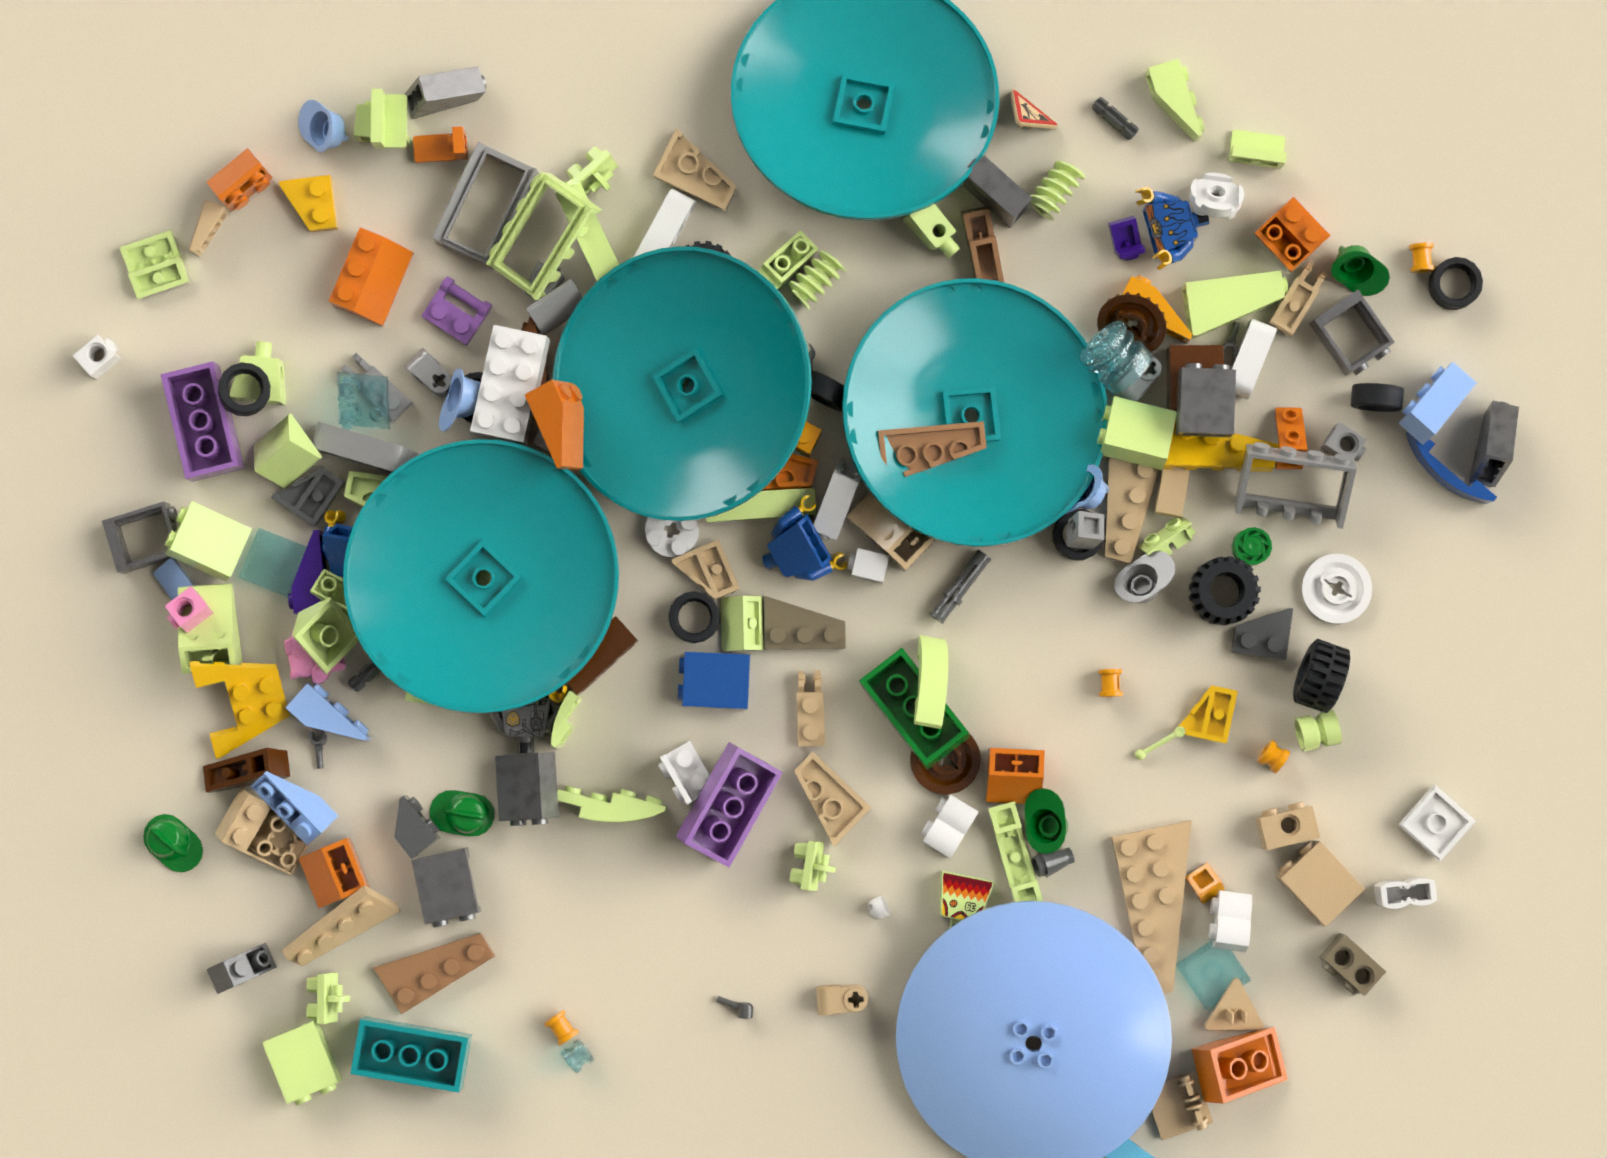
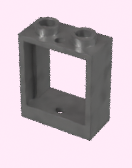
M1356 290L1309 323L1345 376L1351 372L1356 376L1369 367L1366 363L1373 357L1378 361L1391 351L1388 347L1395 343L1359 290ZM1354 307L1380 345L1350 364L1324 326Z
M163 501L102 520L118 573H129L164 562L170 558V556L165 555L166 552L131 562L121 526L163 513L168 533L171 530L176 532L177 521L175 520L178 513L174 506L171 507L170 503Z

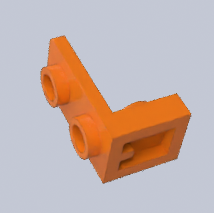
M463 126L452 127V133L413 137L414 161L416 163L468 160L467 133Z
M1277 407L1275 409L1278 448L1281 449L1282 446H1289L1297 451L1307 452L1302 408ZM1275 461V469H1303V465Z

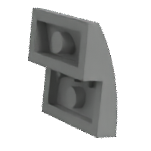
M569 279L527 307L526 310L540 332L546 335L570 318L583 297L572 279Z

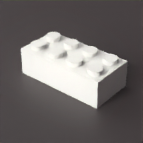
M493 325L470 429L472 433L528 445L534 415L524 394L541 386L550 345V339L547 336Z

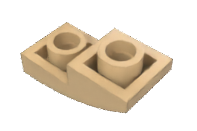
M1183 467L1161 470L1154 514L1179 517L1181 519L1190 470H1185Z

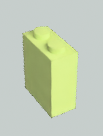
M1114 396L1111 405H1106L1102 420L1106 419L1108 422L1106 429H1100L1097 444L1102 445L1101 452L1103 456L1162 470L1168 459L1177 412Z
M191 501L187 508L181 507L175 521L179 522L176 532L171 530L166 539L165 545L168 546V550L165 555L226 582L234 571L252 528Z
M313 1020L262 1043L287 1104L295 1101L296 1105L311 1100L310 1094L319 1090L322 1095L337 1088L335 1083L342 1080L320 1024H317V1020Z

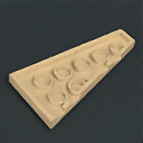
M1191 820L1111 837L1134 946L1141 952L1153 969L1163 994L1173 992Z

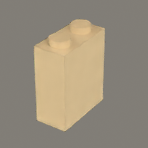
M1308 841L1299 849L1300 855L1294 861L1289 859L1279 868L1281 873L1276 878L1321 926L1326 927L1365 889L1320 841H1314L1313 843Z

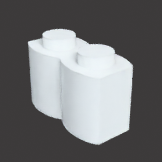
M952 795L948 799L942 797L934 810L939 813L934 822L928 820L920 833L925 836L922 840L923 843L949 859L978 814V811Z
M1411 877L1402 882L1384 880L1374 885L1376 905L1381 907L1398 909L1408 904L1425 906L1437 901L1435 881L1431 879Z
M1219 890L1216 898L1212 897L1210 914H1214V923H1210L1208 939L1213 940V948L1246 952L1250 942L1252 895Z

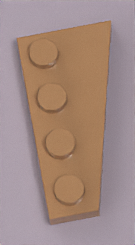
M984 421L878 431L881 458L887 465L884 436H886L896 453L897 461L909 469L903 472L905 477L987 448Z
M479 933L374 967V970L400 1013L403 1014L496 955L483 934Z

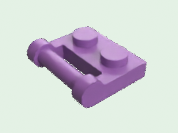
M447 276L421 316L468 346L490 313L493 305L487 301L482 302L454 283L455 280ZM447 294H452L477 310L476 316L473 318L445 300Z

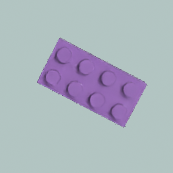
M212 361L160 374L185 479L196 482L245 469L232 414L221 404L218 396V385L222 376L220 365Z
M728 742L675 837L684 844L730 868L783 772Z

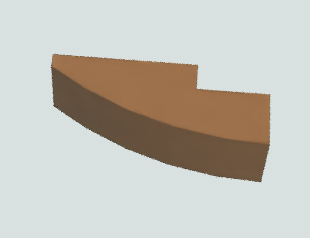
M985 206L961 211L974 277L1004 283L990 209Z

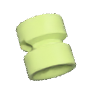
M1330 710L1328 713L1320 712L1316 719L1311 715H1306L1294 720L1296 736L1303 752L1319 749L1320 743L1326 747L1338 745L1342 742L1341 729L1334 710Z

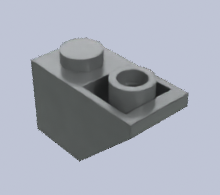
M404 795L399 799L395 839L408 856L413 859L440 839L437 834L440 829L431 818L426 820L420 812L423 810V807L414 796L409 798L408 795Z
M264 943L208 968L207 972L217 994L275 969L277 966L267 944Z

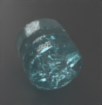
M1121 321L1112 322L1095 334L1080 354V361L1089 367L1091 373H1100L1098 380L1113 394L1121 392L1137 381L1149 367L1153 358L1152 353L1141 341H1133L1134 334L1127 330V326Z

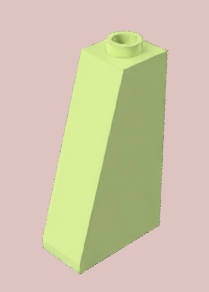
M573 179L564 182L587 198L580 181L574 183ZM556 191L555 194L568 222H570L578 206ZM591 213L584 224L588 227L587 233L584 236H577L576 239L596 281H598L618 266L619 263L595 213Z
M1282 271L1186 282L1182 286L1187 328L1192 333L1191 339L1198 338L1280 302L1285 297V293L1288 292L1286 277L1282 278Z

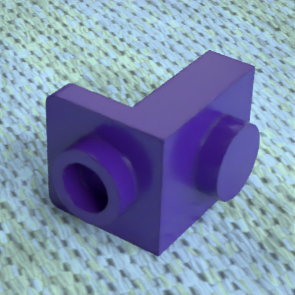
M1134 216L1108 223L1114 253L1119 259L1125 261L1134 260L1139 257V254L1146 252L1145 247L1141 243L1137 220Z

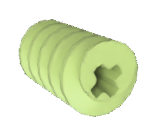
M1059 160L1054 163L1055 169H1050L1047 172L1048 177H1044L1041 180L1042 186L1035 188L1036 194L1030 195L1032 197L1030 203L1041 216L1051 221L1054 220L1050 214L1051 211L1060 213V209L1056 204L1066 205L1067 203L1063 195L1065 194L1070 197L1073 195L1069 187H1079L1078 182L1075 180L1076 177L1082 180L1085 179V175L1078 168Z
M820 250L818 253L821 260L817 258L811 259L813 268L808 265L804 266L803 270L806 276L797 273L796 279L798 283L791 280L788 282L791 289L790 293L807 310H810L808 300L815 303L818 301L815 296L816 292L822 295L825 294L823 285L833 286L830 281L831 277L837 280L840 279L837 272L839 269L846 272L836 258L823 250Z

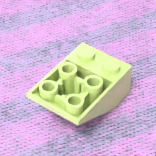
M233 583L192 586L201 595L213 611V614L188 633L181 627L178 628V649L182 674L192 673L189 664L192 661H200V664L224 662L226 665H240L243 660ZM190 586L178 587V595ZM192 606L184 608L182 617L188 616L192 612Z

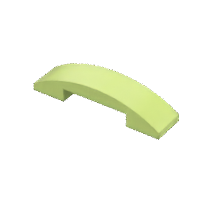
M919 635L917 659H920L918 696L915 701L914 724L941 729L948 683L947 642L945 639Z
M1015 801L988 808L1014 902L1043 901L1022 832V825Z

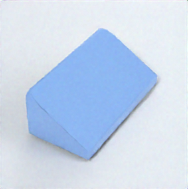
M172 557L167 559L153 572V575L171 600L178 596V587L195 586L179 562Z

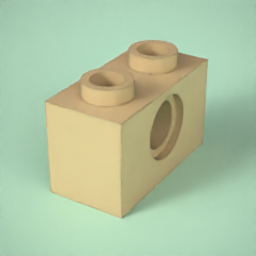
M1298 802L1288 805L1289 810L1278 812V808L1261 811L1262 816L1255 819L1262 848L1264 850H1271L1320 838L1313 806H1305L1304 802ZM1286 817H1289L1293 822V828L1288 833L1281 829V822Z

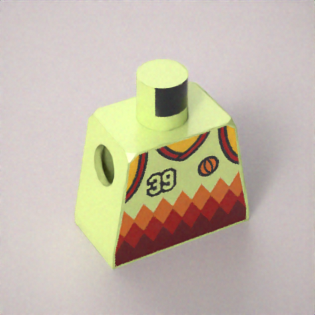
M941 871L940 915L951 918L949 928L964 918L984 910L994 882L992 880Z

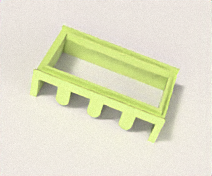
M540 172L531 181L530 191L518 203L514 218L504 226L503 236L499 243L491 248L489 252L490 258L486 265L491 266L530 294L534 300H539L547 295L543 291L548 283L556 282L561 275L557 271L563 259H570L574 254V250L570 248L577 236H584L587 233L588 227L584 224L591 213L599 214L602 210L553 174ZM549 186L578 206V209L532 284L504 264L503 261Z

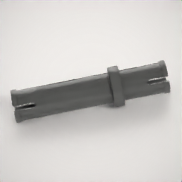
M977 550L951 587L943 591L942 594L944 596L933 611L930 612V615L943 624L956 605H961L963 602L961 600L991 561V558L982 551ZM976 567L972 574L969 576V578L966 580V582L962 584V582L969 575L972 569ZM959 589V591H958L957 594L953 597V599L950 601V603L947 605V607H945V605H946L947 602L951 599V597H952L953 594L956 592V590Z

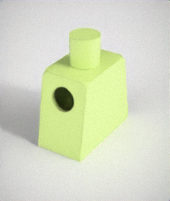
M935 204L902 218L929 250L932 251L939 248L947 258H950L960 249L950 237L956 232L955 228ZM934 227L939 231L938 237L933 234Z
M256 341L255 356L241 355L239 363H252L266 373L271 385L267 404L286 405L284 364L280 359L271 358L272 343ZM249 374L235 376L230 397L237 401L255 402L260 395L261 388L259 382Z

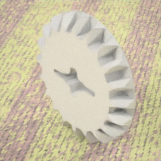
M1329 554L1314 561L1306 570L1305 576L1302 579L1301 592L1304 603L1309 611L1318 619L1327 623L1341 624L1356 619L1366 610L1372 596V582L1366 568L1355 558L1344 554ZM1340 582V589L1346 595L1337 593L1333 596L1331 594L1333 589L1327 583L1337 584Z

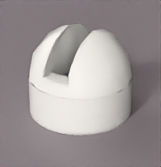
M878 896L869 902L867 909L870 911V917L878 920L890 915L888 906L882 896Z

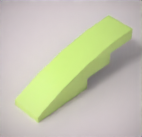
M816 489L761 491L747 502L730 511L706 518V522L779 519L793 506L798 507L800 499L805 495H810V497L804 500V507L810 508L816 503V508L812 511H804L802 514L803 516L806 514L814 516L817 515Z

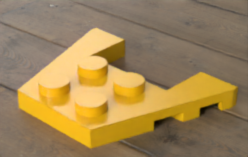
M200 661L189 662L196 688L222 681L226 684L237 726L209 733L216 759L223 757L290 716L289 711L285 708L287 702L276 664L241 663V665H226L224 662H214V664H200Z

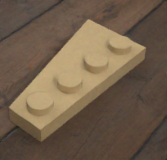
M1109 457L1107 473L1109 492L1106 497L1104 557L1131 564L1159 469Z

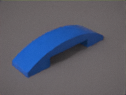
M1407 431L1406 437L1415 457L1428 474L1443 487L1475 502L1488 504L1495 501L1497 496L1478 480H1474L1466 485L1431 455L1429 451L1435 445L1432 440L1429 439L1422 445Z

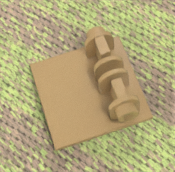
M1196 1071L1165 1081L1162 1092L1152 1109L1162 1140L1197 1129V1131L1207 1128V1125L1213 1123L1207 1102H1204Z

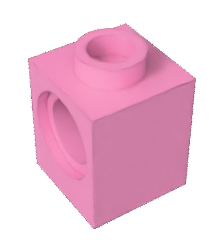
M192 586L165 605L170 613L166 616L175 629L181 627L187 633L213 614V611ZM192 606V612L188 616L182 617L184 608Z

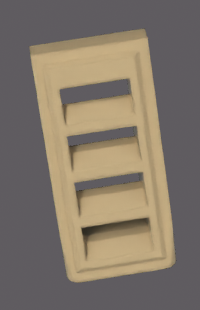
M208 200L204 201L189 247V251L195 256L200 257L229 214L230 210L226 206Z

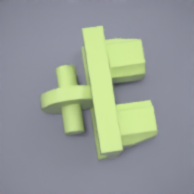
M593 147L585 156L590 163L584 169L578 164H574L567 170V174L570 179H573L574 183L580 181L586 194L591 190L596 192L600 187L608 191L611 187L607 181L614 176L612 171L618 167L606 149L601 151L597 147Z
M808 841V843L795 844L794 857L805 859L804 870L792 868L789 881L801 886V890L817 891L818 882H826L827 872L836 871V867L829 866L830 855L823 854L824 842Z
M338 972L317 974L316 977L308 978V993H317V1003H308L306 1017L317 1020V1024L338 1022V1012H342V1002L350 1001V995H343V985L338 984Z

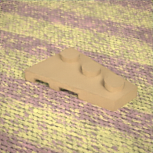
M676 128L653 174V178L726 212L737 186Z
M812 752L794 772L831 843L835 847L871 807Z

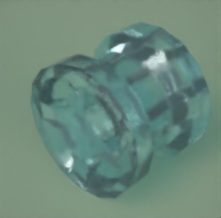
M579 1038L574 1041L570 1049L565 1048L561 1051L564 1060L576 1074L582 1070L584 1064H590L594 1061L591 1052Z

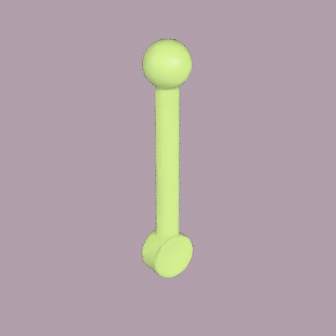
M1178 726L1170 735L1144 750H1137L1135 757L1138 760H1143L1146 754L1175 737H1183L1185 735V728Z

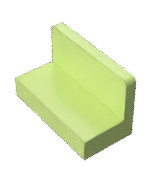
M383 89L371 90L370 142L374 148L404 149L407 147V95L385 94Z
M1233 130L1228 162L1281 169L1286 162L1287 153L1284 152L1285 137Z
M762 596L721 598L722 651L764 650Z

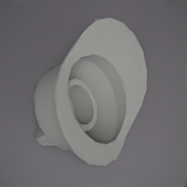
M1154 551L1150 555L1145 554L1118 573L1114 585L1117 595L1130 603H1148L1157 597L1159 591L1172 581L1175 575L1174 560L1170 555L1162 551Z

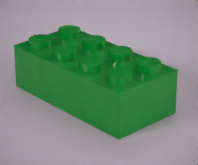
M900 648L861 678L859 682L921 764L928 770L966 741L970 735L946 703L941 729L914 724L919 668L904 649Z

